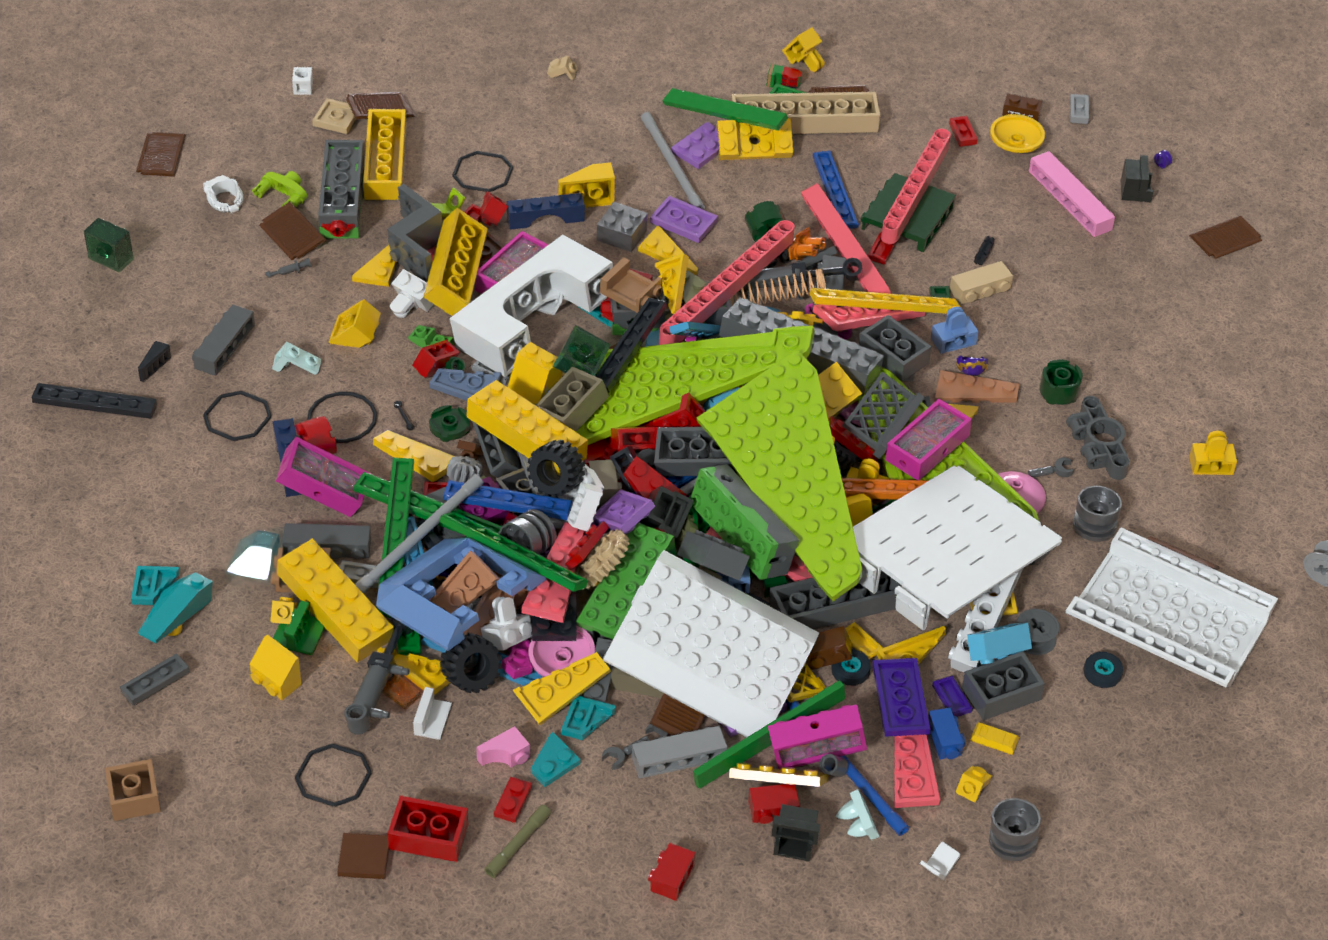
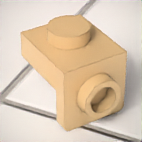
M569 56L554 59L550 62L547 74L550 78L566 73L570 80L575 79L577 66Z

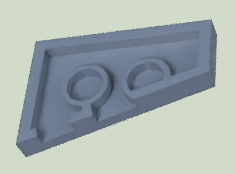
M438 369L431 379L429 386L431 389L467 401L469 397L493 381H500L502 375L494 372V375L483 374L482 371H476L474 374L464 373L462 370Z

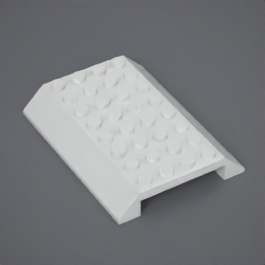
M1120 528L1111 542L1109 553L1080 597H1074L1065 613L1227 688L1232 685L1264 631L1278 598L1124 528Z
M663 550L617 631L603 661L724 726L736 729L737 733L748 737L777 718L816 642L819 632Z

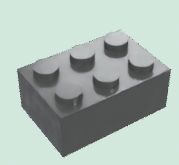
M889 315L860 333L859 345L884 355L882 368L892 372L901 382L929 364L932 346Z
M698 530L695 533L686 532L677 554L739 581L750 557L743 554L744 549Z
M1022 651L993 663L965 671L962 689L982 720H986L1040 701L1045 683Z

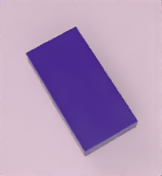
M953 675L933 681L932 686L945 708H951L953 716L959 717L972 712L970 703Z

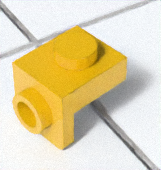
M280 597L279 601H272L271 622L290 624L294 608L298 607V603L293 602V598Z
M971 766L962 774L956 793L972 802H976L981 790L990 783L992 775L986 773V770L981 767Z

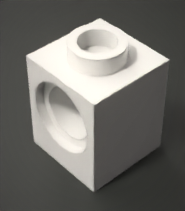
M294 67L292 79L293 94L312 95V67Z

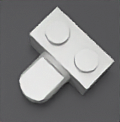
M403 269L391 283L398 295L390 304V308L397 317L404 318L413 307L416 309L419 307L428 312L434 305L423 297L427 282Z
M510 597L495 598L492 602L495 618L489 620L490 624L481 627L482 637L492 642L498 650H505L532 637L530 615L516 614L514 601Z

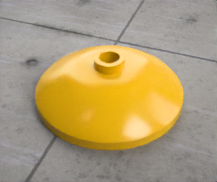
M1010 114L999 117L992 123L990 136L993 142L1005 151L1028 153L1038 149L1043 144L1045 131L1039 122L1028 116Z

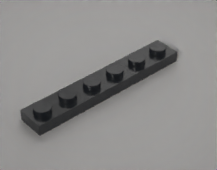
M653 298L646 300L595 375V377L603 380L608 393H610L666 310L667 304L665 301Z
M37 383L31 397L32 402L38 404L152 419L157 406V400L154 398Z

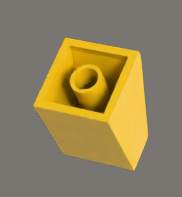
M529 342L517 353L508 388L536 405L562 378V359Z

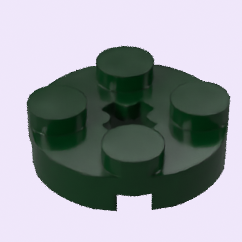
M451 405L438 407L431 413L429 428L431 433L440 438L441 441L449 442L450 440L459 439L469 432L470 419L467 418V411L463 408L458 407L456 409L452 408Z

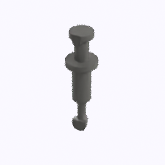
M309 258L300 263L294 260L293 264L280 267L275 272L270 273V271H267L265 274L267 277L293 271L299 273L300 268L311 267Z

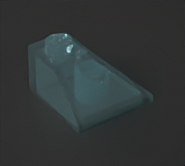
M257 530L241 539L228 565L226 574L267 582L273 569L274 555H278V548L280 547L279 534Z

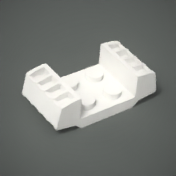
M585 464L583 469L586 472L582 476L584 478L577 488L561 497L559 496V498L573 501L567 519L568 523L574 528L587 531L593 522L597 506L600 504L599 501L603 495L604 486L595 471Z

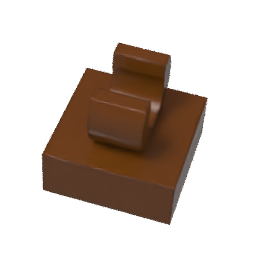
M462 440L458 441L457 448L462 450L461 456L466 457L470 455V458L477 460V455L484 456L480 445Z

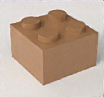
M152 759L105 768L114 821L161 812Z

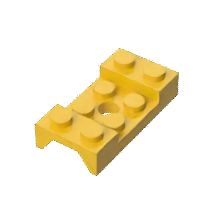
M791 118L786 120L779 131L746 123H736V120L717 121L719 160L792 158ZM756 137L759 139V143L754 145L749 139Z

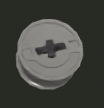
M1326 540L1317 543L1314 552L1306 555L1303 563L1305 571L1312 580L1328 587V541Z

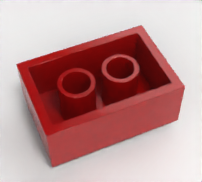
M400 796L387 833L389 850L457 862L469 825L468 808Z

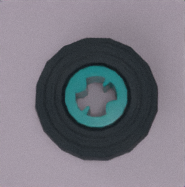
M852 649V659L832 664L831 671L837 681L840 680L845 685L856 686L868 679L871 671L870 660L861 651Z
M1108 652L1091 654L1086 659L1083 668L1087 681L1100 688L1116 686L1121 681L1124 672L1120 659Z

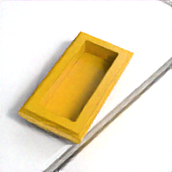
M855 622L845 628L851 640V646L855 650L864 653L869 660L877 655V650L883 648Z
M980 722L976 724L970 738L972 742L1013 755L1019 740V736Z

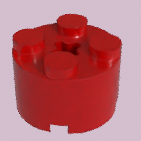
M325 416L295 424V429L300 439L333 455L337 453L335 437H331L330 431L332 429Z

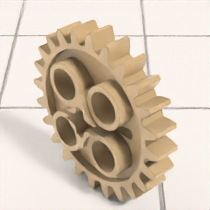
M611 530L609 534L606 532L586 558L576 566L575 573L588 580L587 589L591 585L595 586L597 581L601 582L605 576L608 577L609 572L615 570L614 566L620 564L619 560L625 556L624 552L628 550L627 546L630 543L628 542L629 538L621 530Z

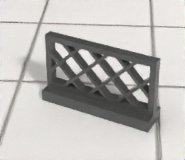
M882 372L842 426L875 450L873 455L880 459L887 450V443L899 434L925 397L919 392L916 396ZM883 380L887 383L889 389H882L880 381ZM871 394H878L880 402H872ZM884 394H891L893 402H886ZM897 394L903 395L907 398V401L899 402ZM861 407H869L871 415H863ZM874 407H882L884 415H876ZM887 407H895L897 414H889ZM885 419L887 427H880L878 420ZM851 420H859L861 428H856L850 423ZM865 420H873L874 427L867 428ZM876 432L878 441L875 442L871 439L868 433Z

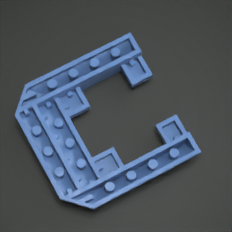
M469 537L449 538L442 540L380 583L376 605L378 609L449 651L464 640L463 632L478 622L479 616L478 613L464 605L453 613H449L429 601V599L436 595L435 588L427 584L430 580L456 563L458 565L469 551L475 552L490 569L503 575V577L496 581L497 587L511 596H514L523 588L529 591L533 590L544 582L546 577Z

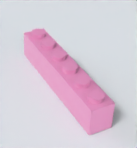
M1050 151L1031 158L1029 172L1093 237L1113 229L1115 216Z

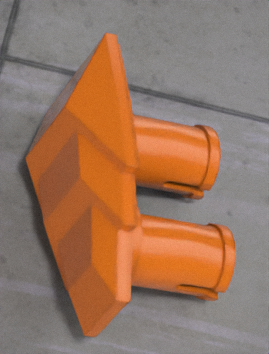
M809 227L796 234L788 248L789 259L797 261L805 256L815 257L817 249L823 250L825 248L826 242H822L825 241V238L811 237Z

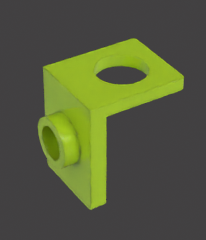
M452 188L445 204H430L441 211L442 218H446L456 208L461 209L465 197L456 188ZM455 195L458 197V204L456 206L453 204V197Z

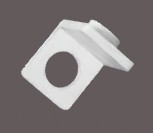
M560 292L558 299L550 300L536 310L545 314L555 315L562 303L563 294Z
M941 842L928 862L925 863L921 860L920 864L944 880L959 859L960 853L946 843Z

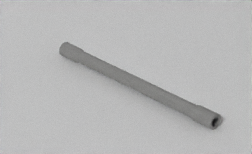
M643 113L641 120L651 133L687 195L690 204L704 210L703 202L680 167L651 113Z
M474 474L461 486L460 490L376 567L356 582L355 585L364 594L373 586L377 579L440 522L441 515L453 511L464 499L472 495L484 483L477 474Z

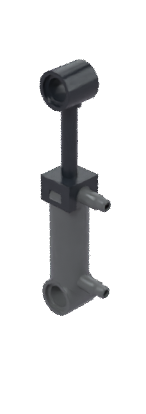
M857 258L847 259L843 267L822 269L824 276L843 274L849 281H857L863 275L862 264ZM805 262L791 263L792 266L765 268L748 283H750L755 300L756 281L759 288H764L763 280H765L766 288L771 287L770 279L772 278L774 287H779L778 277H780L781 285L787 286L785 277L787 275L789 285H794L793 274H795L797 285L802 295L800 273L802 272L805 285L808 286V271H810L811 277H816V269L806 270ZM856 266L858 268V270L855 273H850L848 271L849 267ZM747 283L743 287L744 292L748 291V299L750 301L749 286ZM796 288L798 300H802L804 296L800 297Z
M393 617L394 631L384 652H372L367 662L368 671L352 704L347 706L344 712L348 729L355 735L368 731L370 728V717L389 718V712L375 708L387 681H392L394 674L407 676L410 672L408 668L397 666L392 654L401 635L405 636L414 632V630Z

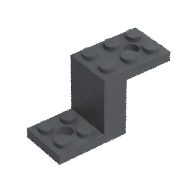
M403 183L398 187L400 213L403 219L387 229L390 256L407 271L412 272L415 276L427 282L432 266V258L428 250L438 243L443 224L442 214L440 210Z

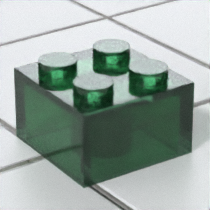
M97 218L84 230L88 259L119 273L134 259L130 233L126 229Z
M575 325L563 344L553 367L565 374L571 367H575L595 376L611 344Z

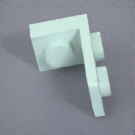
M286 341L275 355L272 369L280 372L284 366L287 367L289 363H292L316 375L319 372L321 359Z

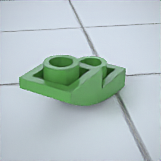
M418 325L408 337L411 342L422 348L446 339L452 345L455 344L453 337L438 335L435 328Z

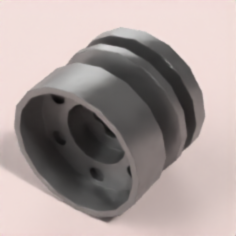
M1090 486L1081 490L1078 495L1073 518L1075 532L1082 538L1090 541L1100 542L1112 538L1117 530L1118 518L1122 507L1120 496L1112 489L1104 486Z
M536 509L528 510L500 528L498 533L539 555L551 549L556 541V531L550 518Z
M1018 798L1005 799L993 808L989 844L997 856L1009 861H1022L1032 856L1036 851L1041 822L1038 809L1030 802Z

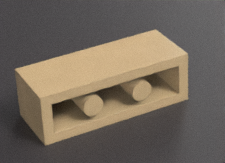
M1000 261L951 276L949 290L960 305L967 302L971 303L974 300L1011 289L1013 275L1004 263Z

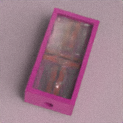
M521 231L478 269L475 279V290L483 294L548 246V244Z
M938 399L887 443L886 461L914 479L920 480L970 436L972 419L941 399Z
M295 437L285 449L276 482L351 517L362 505L364 498L363 494L354 491V485L363 472H369Z
M857 704L852 706L845 705L840 709L832 711H821L811 716H800L791 721H779L768 726L778 769H782V767L794 768L819 762L826 754L844 756L867 750Z

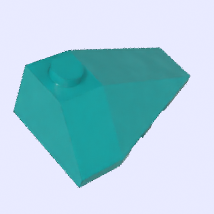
M196 572L176 580L163 590L139 629L138 634L154 643L159 642L211 601L213 581Z

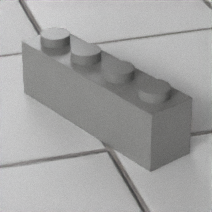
M720 726L706 727L702 730L683 732L674 736H664L659 739L632 744V760L640 779L703 765L727 750V745Z

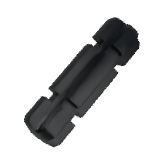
M986 236L984 238V242H982L977 251L978 253L974 257L975 264H984L994 245L995 239L993 237Z

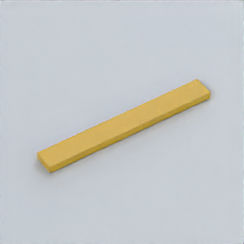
M811 288L810 296L814 304L944 314H947V311L953 307H960L957 300L953 298Z

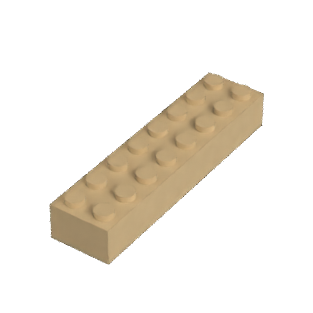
M876 92L732 94L731 101L786 113L788 118H791L792 134L878 132L880 112Z

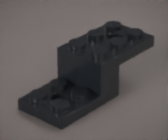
M571 591L569 595L568 607L563 623L532 616V641H576V591Z

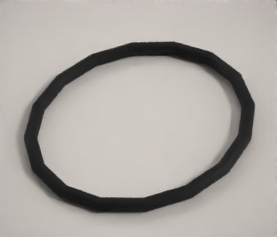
M338 391L324 395L315 401L308 410L307 420H310L312 412L319 403L335 396H353L362 399L370 406L373 412V419L368 429L358 436L347 439H335L336 443H348L361 439L370 433L377 420V411L373 403L365 396L354 392Z

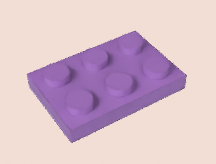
M706 122L671 147L672 153L700 169L719 155V140L716 127Z
M668 196L650 216V223L697 243H700L718 222L717 215L671 196Z
M620 489L596 511L593 522L599 525L604 521L609 526V529L614 531L618 529L626 534L631 532L641 519L646 518L650 514L655 504L650 499Z

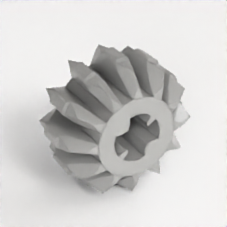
M461 455L458 457L454 456L447 466V476L452 481L466 483L474 474L481 477L483 466L481 462L474 458Z

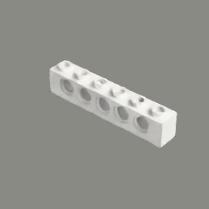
M1023 568L973 600V605H975L973 611H968L965 618V623L967 624L964 629H960L956 639L959 642L956 647L951 648L948 659H951V668L965 673V671L981 665L980 661H971L970 651L964 649L969 647L967 635L976 633L973 629L984 631L998 627ZM996 593L998 596H990L989 594ZM981 611H989L990 613L982 614Z

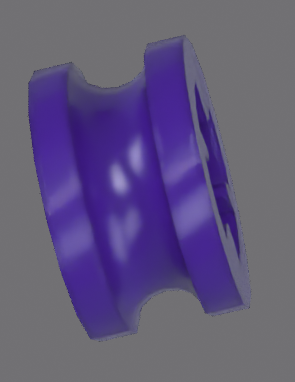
M1162 150L1154 156L1155 164L1162 169L1169 166L1173 161L1171 154L1167 150Z

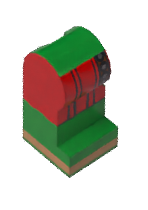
M771 64L767 75L766 87L773 88L777 83L797 89L801 83V71L795 68Z

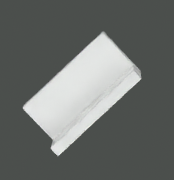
M425 687L413 721L414 735L440 740L452 703L435 700L434 688Z

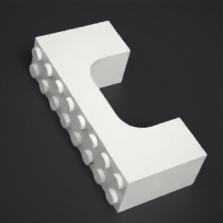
M561 235L450 318L456 348L506 377L513 370L517 353L531 342L528 326L520 321L544 303L558 299L560 292L563 294L562 299L568 300L590 313L607 298V296L600 293V281L613 267V263L565 235Z

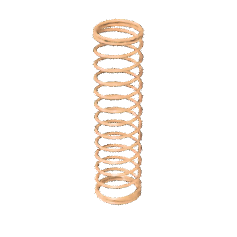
M821 268L818 271L816 269L817 288L820 285L821 289H826L823 271ZM808 271L809 288L811 290V285L812 288H814L810 271ZM802 272L800 273L802 282V295L799 291L795 274H793L795 289L794 296L789 285L787 275L785 276L787 285V298L784 294L780 277H778L780 299H778L773 280L772 278L770 279L772 287V301L769 297L765 280H763L765 303L762 300L758 283L756 281L755 283L757 289V304L759 305V297L762 304L764 305L766 304L767 297L770 303H773L774 294L778 302L781 301L782 294L785 300H788L789 291L792 298L795 299L797 294L796 288L800 297L804 296V288L807 295L810 296V292L808 293ZM748 283L750 302H752L753 300V302L756 304L751 291L750 283ZM742 287V288H741L742 298H743V299H746L745 294H744V290H743V287ZM737 293L735 294V302L738 300ZM733 296L730 298L731 307L734 304Z

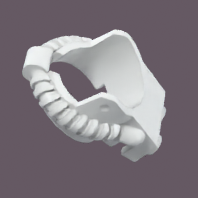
M221 175L203 183L207 200L214 209L220 212L230 211L231 213L239 211L244 196L235 179ZM222 192H230V194L236 196L235 204L229 206L228 203H221L217 201L216 195Z

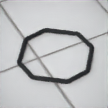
M474 151L458 159L452 176L462 188L492 192L507 185L513 165L503 155ZM476 154L501 158L509 167L504 183L489 189L464 185L456 174L462 160Z
M244 391L219 395L203 414L208 431L232 441L255 437L272 416L266 400ZM240 394L261 402L265 406L267 417L254 433L232 437L211 428L207 416L222 398Z
M329 744L308 752L295 775V780L302 796L336 807L359 798L372 774V770L363 753L336 744ZM331 748L359 756L367 770V774L356 794L337 802L306 793L299 778L313 754Z

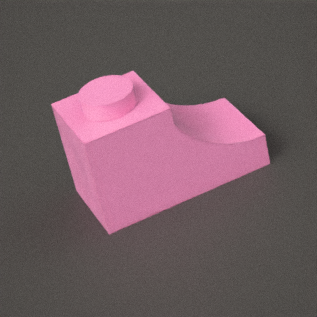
M515 726L477 746V760L482 766L492 762H501L513 767L517 764L525 763L530 758V744Z

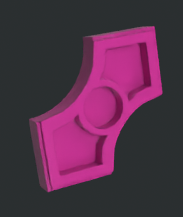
M528 639L507 648L510 655L502 660V668L513 679L532 674L533 667L529 661L530 641Z

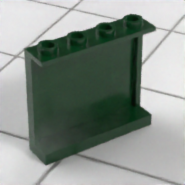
M894 173L890 179L886 180L884 188L878 191L875 201H871L867 212L864 211L861 216V222H863L862 230H865L869 224L882 229L883 221L908 177ZM929 185L901 236L917 241V250L924 252L954 209L956 195Z

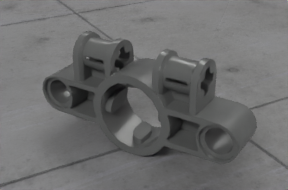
M1084 397L1080 413L1070 415L1066 420V424L1072 429V436L1075 440L1084 439V445L1081 447L1080 453L1086 458L1087 467L1089 469L1106 468L1111 478L1122 480L1127 475L1130 463L1129 457L1123 448L1125 429L1120 422L1107 416L1097 397ZM1106 433L1113 436L1115 441H1099L1093 434Z

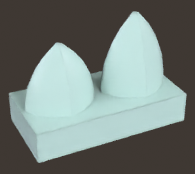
M857 789L851 792L852 800L840 808L836 818L853 819L860 817L852 823L847 832L848 835L855 837L868 835L871 840L880 837L860 791Z

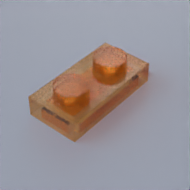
M397 674L393 675L392 681H387L382 692L404 710L421 697V693L416 687Z

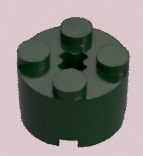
M773 201L758 203L753 206L754 210L748 211L745 215L746 225L755 242L777 223L786 220L780 206L774 204Z
M1057 359L1050 361L1043 368L1039 391L1048 404L1065 405L1076 402L1083 378V373L1079 366L1076 364L1073 366L1067 360Z

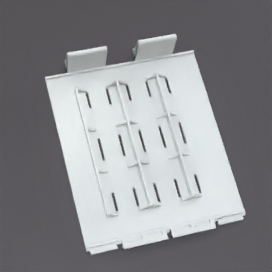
M960 466L949 468L853 527L862 566V577L859 583L875 594L878 589L881 570L902 585V587L898 586L895 588V594L897 595L896 611L923 631L927 627L931 607L948 619L950 615L1054 547L1059 546L1062 542L1061 536L1045 525L1042 526L1038 520L1012 502L1009 503L1005 497L982 481H976V477Z

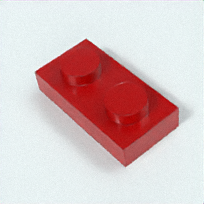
M967 116L949 119V125L959 147L977 145L978 138Z
M510 776L494 810V817L516 823L532 789V783Z

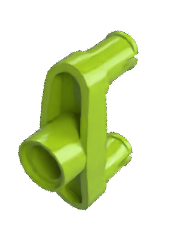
M289 171L285 176L274 172H267L262 177L260 183L252 189L253 194L259 198H262L270 188L283 194L285 193L290 198L282 206L290 201L297 207L308 198L306 191L300 186L302 183L300 176L294 171Z

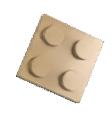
M326 98L312 122L315 127L347 134L356 119L348 103Z

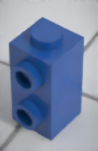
M951 708L929 711L930 735L939 759H955L961 756L962 749L966 743L963 733L960 734L957 716H953Z

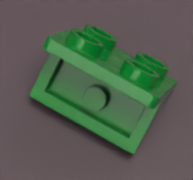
M301 600L298 607L294 608L290 624L280 623L273 639L290 651L313 655L325 627L316 617L310 615L309 602Z

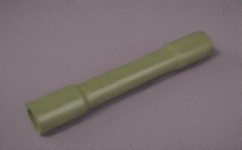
M540 805L512 840L484 868L487 875L495 878L524 842L551 815V811L547 806Z

